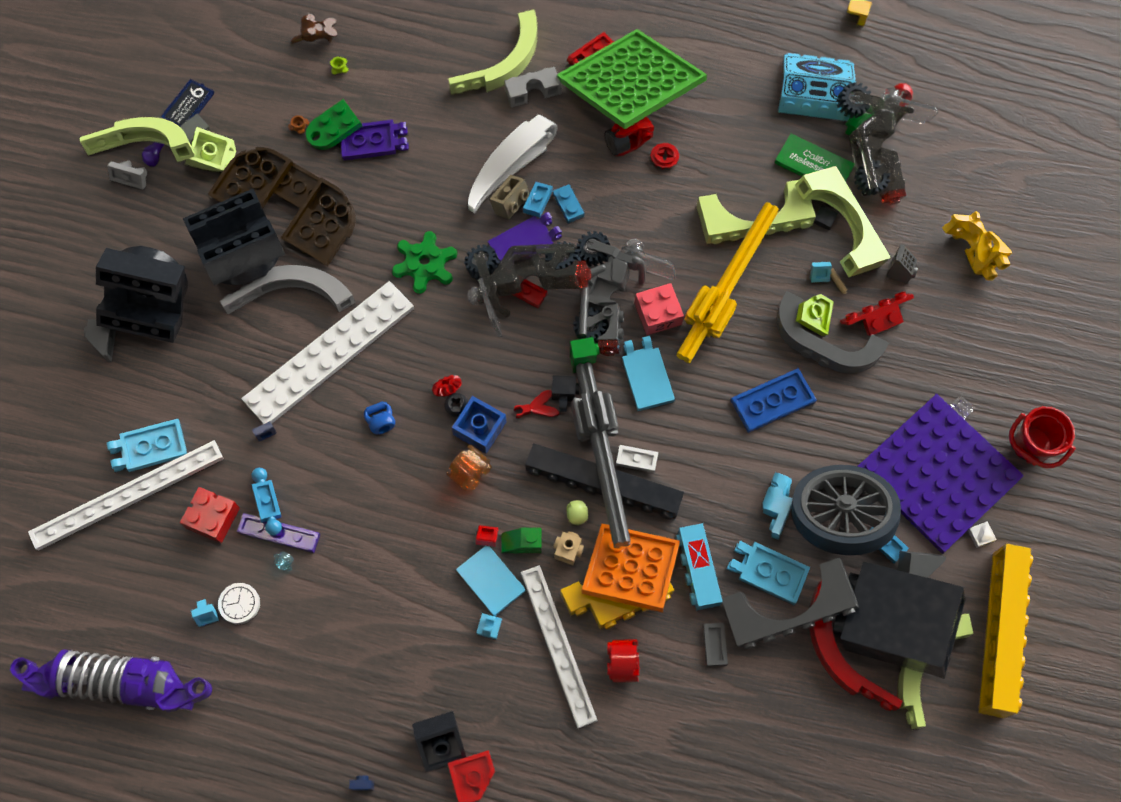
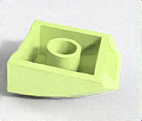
M196 127L191 144L195 157L186 159L185 164L211 171H223L233 157H235L236 148L234 141Z

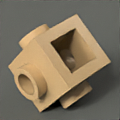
M570 531L568 533L563 532L561 538L557 536L553 547L556 549L554 559L574 565L576 557H581L584 546L581 545L582 538H579L578 534Z

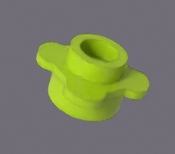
M342 57L332 59L330 61L332 66L331 73L334 75L337 73H347V60Z

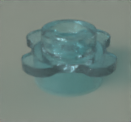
M280 552L279 554H274V562L281 570H292L291 564L294 559L288 553Z

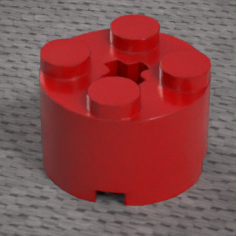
M638 639L612 640V642L607 643V652L611 659V663L607 664V671L610 680H613V682H639Z

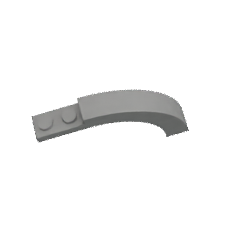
M300 265L273 267L266 276L242 286L240 290L226 295L220 301L226 313L230 314L267 292L280 288L298 287L321 294L336 307L338 312L355 303L351 292L335 277L316 268Z

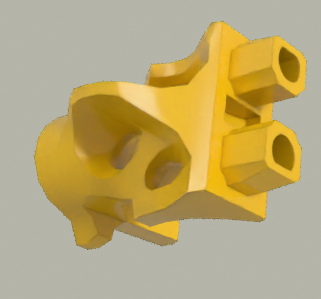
M977 211L969 216L953 214L951 221L942 227L944 232L952 235L954 239H964L970 244L971 248L966 249L965 253L974 273L982 275L985 280L992 281L997 277L996 267L998 270H1004L1010 266L1008 256L1012 254L1011 250L992 231L987 232L984 229Z

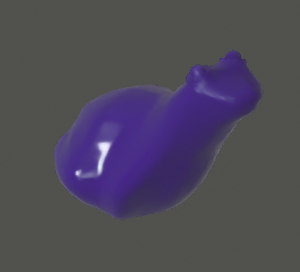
M154 142L150 146L145 147L142 152L143 162L150 167H155L159 161V153L164 144Z

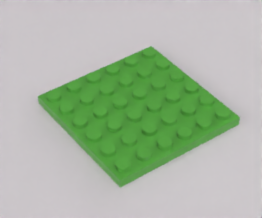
M636 29L557 74V78L568 89L626 129L705 82L707 74Z

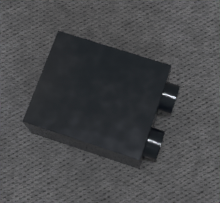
M863 562L860 574L851 572L848 576L859 608L855 609L854 614L843 616V613L837 615L834 623L833 633L841 636L840 640L845 651L945 679L966 601L964 587Z

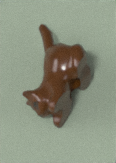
M307 14L301 18V34L295 36L291 43L302 40L313 42L319 39H327L331 43L332 39L337 36V30L333 27L336 24V20L334 18H327L319 22L315 20L314 15Z

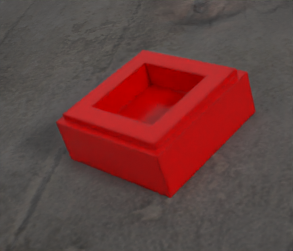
M479 525L476 545L496 547L498 527Z

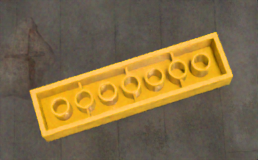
M1005 544L993 553L979 713L1006 718L1017 714L1022 706V700L1019 696L1020 690L1023 687L1021 671L1025 665L1023 648H1025L1027 643V637L1024 636L1028 625L1026 607L1030 603L1028 587H1030L1032 580L1031 575H1029V569L1033 563L1031 548Z

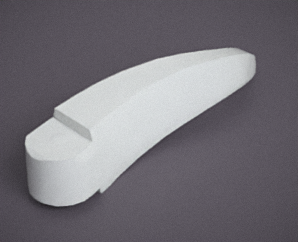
M537 115L531 121H524L495 149L481 169L470 191L468 200L469 210L476 213L484 200L503 184L510 174L514 175L547 150L546 146L551 143L556 135L557 124L542 115Z

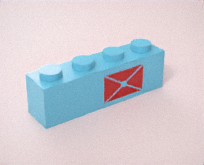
M703 523L679 528L678 535H675V538L680 541L679 547L681 546L682 549L680 559L682 566H686L687 570L685 574L687 586L690 585L692 593H690L691 604L695 605L696 610L720 606L723 601Z

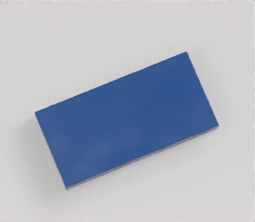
M799 368L736 395L730 401L749 433L816 403L817 399Z

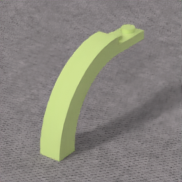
M535 10L518 13L520 37L511 54L502 62L488 69L448 78L451 94L479 89L485 86L488 92L504 86V80L517 77L527 67L535 52L537 44Z
M140 117L114 122L115 127L80 137V142L87 155L127 143L155 141L169 146L177 162L195 157L194 150L185 132L177 124L161 118Z

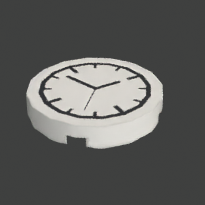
M234 583L228 586L221 593L218 600V609L221 616L233 624L249 622V620L257 615L260 608L259 595L254 588L245 583Z

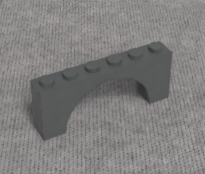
M837 558L819 564L822 574L819 595L806 612L792 619L773 620L760 615L750 605L745 594L742 592L722 598L737 646L744 647V649L753 648L756 646V642L763 640L764 643L775 640L777 635L783 634V636L794 634L796 633L795 629L803 627V630L814 627L815 622L823 620V623L833 621L836 615L842 613L843 616L854 614L855 609L859 608L842 560Z

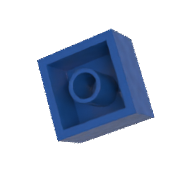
M472 396L452 426L453 435L487 454L507 422L506 414Z

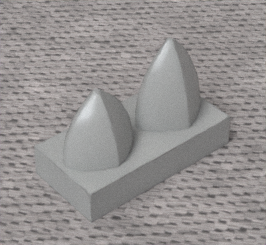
M130 160L121 163L111 161L107 165L110 180L139 189H144L147 186V170L145 167L132 168Z

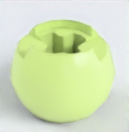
M574 500L567 505V519H569L571 524L581 525L588 520V508L583 501Z

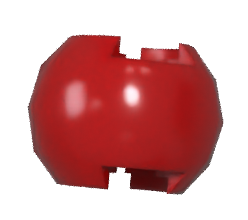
M899 83L892 88L890 97L894 104L904 106L911 101L913 91L908 84Z

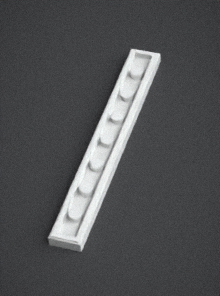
M539 565L522 571L521 575L577 729L597 722L541 567Z

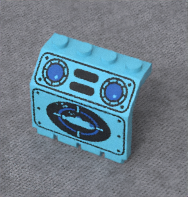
M784 54L783 86L778 112L847 121L850 115L846 117L844 116V111L840 112L842 108L837 107L840 103L837 102L838 94L848 84L855 82L854 63H850L848 60L837 59L835 61L832 58L824 57L817 59V56L803 55L801 57L800 54ZM849 95V100L851 103H853L854 95Z

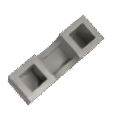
M555 67L544 68L541 71L530 72L519 77H511L508 80H504L505 92L511 108L528 103V91L532 89L540 90L544 98L561 94V82L557 78Z

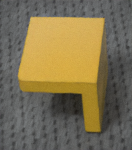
M850 0L847 12L860 16L857 25H865L872 2Z

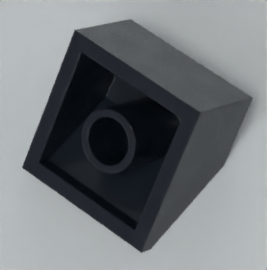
M453 711L412 724L415 741L426 772L447 766L450 762L466 758Z

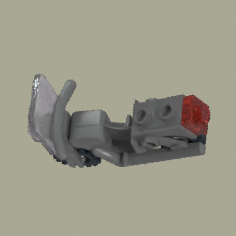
M589 231L587 232L588 236L583 234V239H578L579 244L576 247L583 264H588V267H592L593 264L594 268L582 274L580 316H575L576 321H573V329L579 339L593 337L594 344L595 341L598 342L601 354L614 356L615 354H620V340L624 338L623 328L621 329V322H624V312L620 311L618 303L610 300V297L616 290L625 291L630 275L629 269L638 270V282L641 285L646 281V271L671 280L675 279L676 272L672 262L643 252L644 244L638 239H630L621 248L620 252L618 248L610 245L607 236H603L602 232L598 234L597 231H593V234H591Z

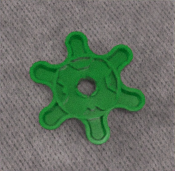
M427 231L424 234L423 241L420 244L412 245L406 240H401L397 244V249L405 256V261L392 268V275L396 278L406 275L411 276L414 279L413 290L418 294L426 291L427 283L432 279H436L444 285L450 284L453 280L452 274L446 271L444 266L447 261L454 260L457 257V250L454 247L444 249L435 245L437 237L432 231ZM427 257L430 260L428 264L423 265L419 262Z

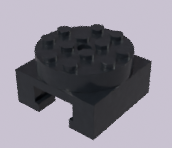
M253 189L183 218L214 286L219 283L246 285L260 277L266 276L274 267L278 258L285 255L277 234L269 219H267Z
M134 246L122 251L106 248L96 265V285L104 287V298L96 308V326L174 343L182 325L183 299L188 289L185 266L179 265L178 262L164 251L151 247Z

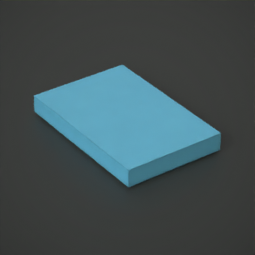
M484 546L456 569L493 616L499 614L526 592V589L490 546Z

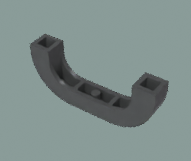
M786 291L777 311L776 323L782 339L792 349L801 353L805 358L817 361L822 367H828L837 372L847 374L866 371L879 361L889 342L872 334L865 347L855 352L844 351L801 328L796 318L799 304L804 299Z

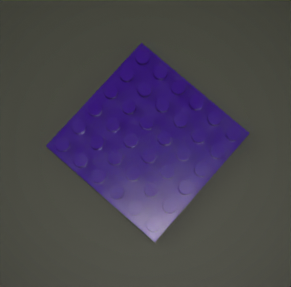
M935 394L857 466L878 474L894 488L900 500L901 514L942 554L1024 476L938 394Z

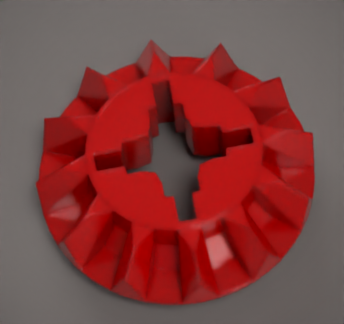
M660 143L651 151V162H654L656 167H661L662 170L664 168L670 169L674 165L676 166L679 160V151L669 143ZM667 152V158L663 161L662 156Z
M453 375L439 379L438 382L433 384V394L441 397L449 396L461 387L462 381L459 376Z

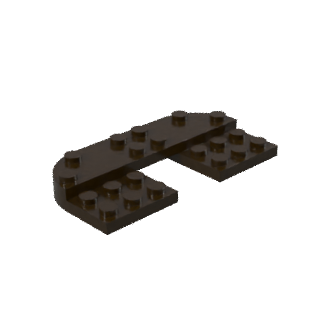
M255 147L256 149L244 150L233 157L208 195L218 202H222L253 189L262 208H264L272 194L284 199L299 208V211L281 236V239L328 267L345 239L351 237L355 227L354 207L346 194L334 184L322 177H317L295 164L291 159L270 148Z

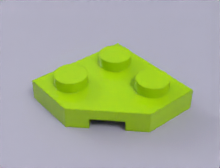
M822 294L815 295L799 304L796 321L821 336L828 335L834 301Z

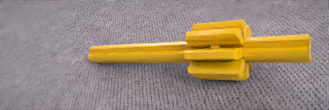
M769 202L764 204L717 286L709 288L707 285H704L699 290L685 314L684 320L687 324L692 325V328L677 352L676 356L680 360L691 363L705 337L719 338L737 306L736 301L729 298L730 294L779 210L776 205H771Z

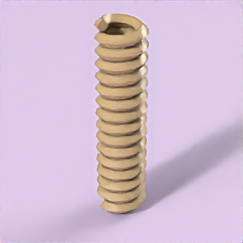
M831 268V278L841 293L846 294V286H844L834 268Z

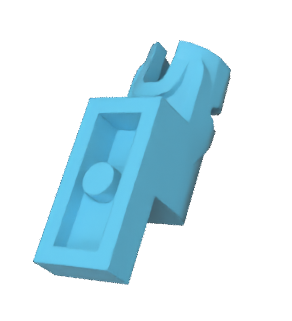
M774 473L771 481L772 486L768 488L762 502L763 513L776 518L772 520L769 530L772 531L771 537L777 540L781 536L792 504V498L789 497L792 479L780 473Z

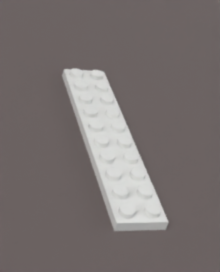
M388 281L241 399L263 424L269 421L271 423L275 422L414 310V306Z

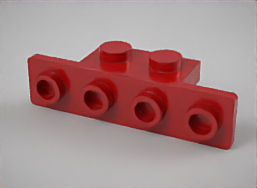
M906 292L897 293L890 300L889 298L883 299L878 302V305H869L863 307L861 312H852L845 315L846 318L840 320V322L844 325H851L863 320L867 335L877 334L904 322L899 304L913 299L914 296Z

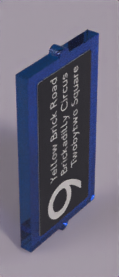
M190 79L160 118L171 121L180 127L194 115L199 114L215 92L205 87L203 83L199 84Z

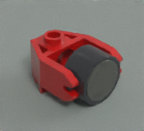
M647 116L626 129L615 123L613 128L604 132L607 147L614 156H623L632 152L653 137L654 126Z

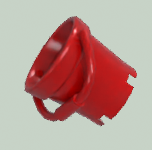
M1042 406L1033 409L1027 415L1021 413L1009 431V441L1017 456L1027 460V463L1034 466L1038 465L1042 468L1061 466L1076 449L1072 445L1075 439V429L1070 418L1054 407ZM1022 421L1023 423L1021 425V428L1014 437V432L1019 423ZM1067 451L1058 462L1052 464L1043 463L1048 458L1061 455Z

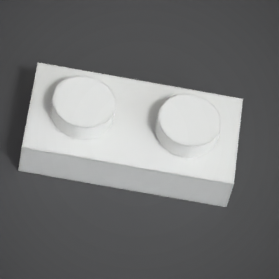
M620 445L616 466L654 473L658 452Z

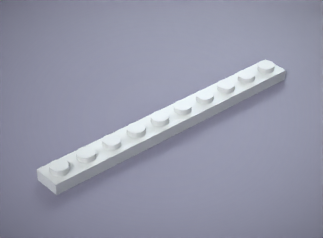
M215 440L28 531L33 545L39 551L224 458Z

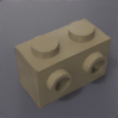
M510 174L489 200L496 215L510 219L524 201L527 200L530 193L525 179Z

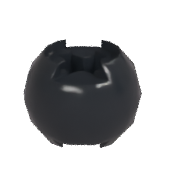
M453 393L445 400V410L449 415L459 417L468 400L461 393ZM453 403H460V406L453 407Z

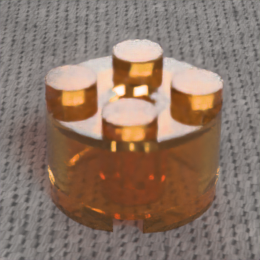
M473 445L467 446L469 450L467 452L462 450L449 466L452 470L451 473H446L450 479L465 491L468 489L475 490L480 484L479 479L482 475H487L492 469L490 459Z

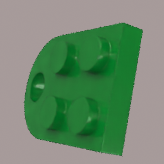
M342 99L310 122L306 129V138L315 149L326 150L341 142L363 125L345 100ZM316 135H320L318 140H313Z

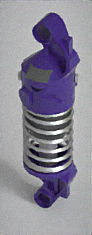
M61 650L51 661L40 668L34 662L25 658L15 659L10 666L11 673L23 683L22 691L35 692L49 699L65 697L68 694L71 698L79 695L81 699L89 696L91 700L99 697L102 702L107 700V698L112 703L118 699L121 704L143 706L148 710L159 708L169 713L179 709L192 710L194 703L208 698L212 693L211 684L202 678H194L190 682L183 684L170 662L159 660L158 657H151L150 659L123 657L121 659L118 655L110 657L108 654L100 656L98 653L90 655L88 652L80 654L78 651ZM84 656H87L88 658H87V660L84 662L83 657H84ZM97 657L98 660L94 663L93 658ZM27 664L26 671L21 673L22 667ZM75 683H77V690L74 694H72V689ZM83 684L87 685V691L84 695H82ZM199 684H204L203 691L197 694V686Z

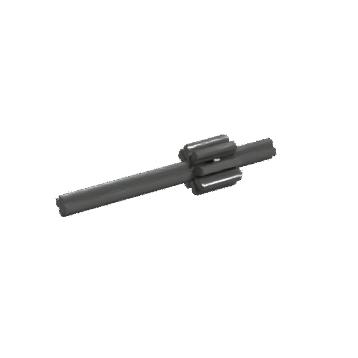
M589 362L585 364L580 363L576 366L581 398H575L571 402L577 438L580 442L587 440L588 443L592 444L614 548L627 547L630 545L631 540L608 439L609 436H616L619 428L613 399L609 393L602 394V391L597 390L592 364Z

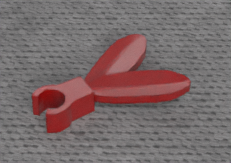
M543 391L530 405H516L514 411L517 409L522 411V413L516 414V418H522L524 415L531 414V412L547 417L558 416L559 411L556 408L544 405L551 398L552 391Z

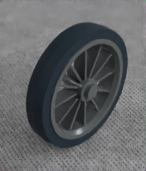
M831 465L810 472L796 486L791 504L793 522L799 533L819 549L838 555H863L882 548L894 537L901 518L900 500L894 488L878 474L852 465ZM843 486V495L840 496L833 487ZM846 487H853L857 490L850 496L847 495ZM825 489L830 496L825 495L819 491ZM863 491L870 494L869 496L857 500V498ZM812 498L820 503H810L808 501ZM877 501L881 504V506L870 505ZM810 512H818L822 514L812 517ZM871 515L884 516L883 520H880ZM835 518L828 528L820 524ZM840 522L839 532L834 531L835 527ZM852 522L860 533H849L848 523ZM862 522H864V523H866V524H868V525H870V526H872V527H874V528H873V529H870V530H867V528L863 525Z

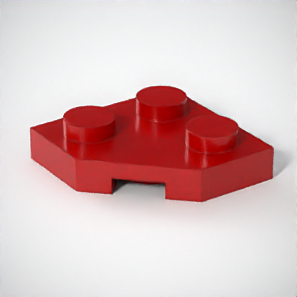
M489 750L448 763L458 802L481 800L495 773Z

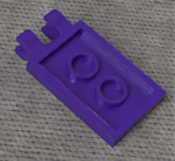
M393 120L362 123V127L341 141L343 161L396 154V149L401 151L409 150L407 138L402 137L398 139V135H408L406 123L394 124Z
M549 212L543 214L539 219L533 216L488 241V245L496 251L503 268L512 270L547 251L548 248L551 249V245L554 244L553 241L562 237L560 234L562 231L558 226L552 228L550 232L546 228V226L553 223Z

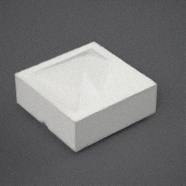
M988 522L968 529L976 548L997 540Z

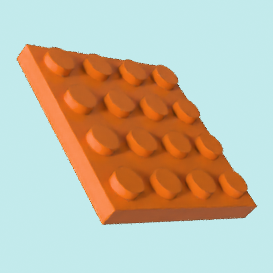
M601 524L583 583L582 594L663 612L680 541L628 529L631 540L630 545L614 548L609 525Z

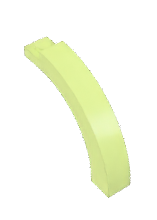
M969 613L961 616L955 639L967 638L973 635ZM901 667L898 681V698L903 702L899 709L908 708L906 718L908 724H911L912 729L922 728L926 726L920 698V684L923 673Z

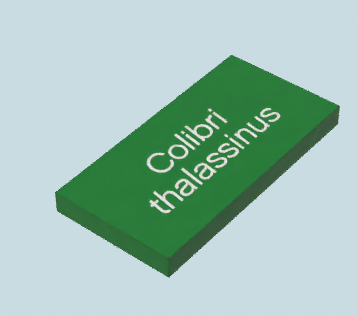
M790 134L775 160V164L800 176L836 166L845 182L855 166V163L794 134Z

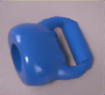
M379 402L364 410V419L369 424L372 433L383 434L394 428L395 419L392 416V409L386 402ZM386 408V411H382L381 413L369 417L370 414Z

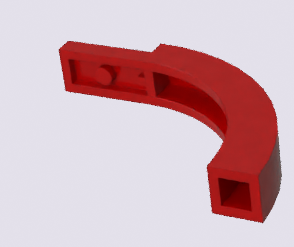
M822 579L818 582L810 607L814 604L819 595ZM823 620L815 622V626L810 628L812 644L821 664L832 679L851 695L857 694L860 690L864 697L870 700H877L880 702L879 705L888 711L899 709L903 702L901 699L858 674L846 662L835 642L832 621L823 623Z

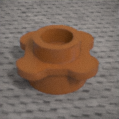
M296 115L291 119V124L288 126L289 130L303 134L306 126L309 125V120Z

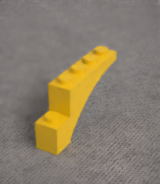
M579 581L560 590V594L571 616L574 614L576 616L582 615L588 611L587 608L589 607L600 629L603 627L609 629L617 624L616 621L622 618L624 621L634 617L635 612L642 610V612L649 610L582 594L583 585ZM671 583L669 585L666 601L672 598L671 595L674 592V588Z

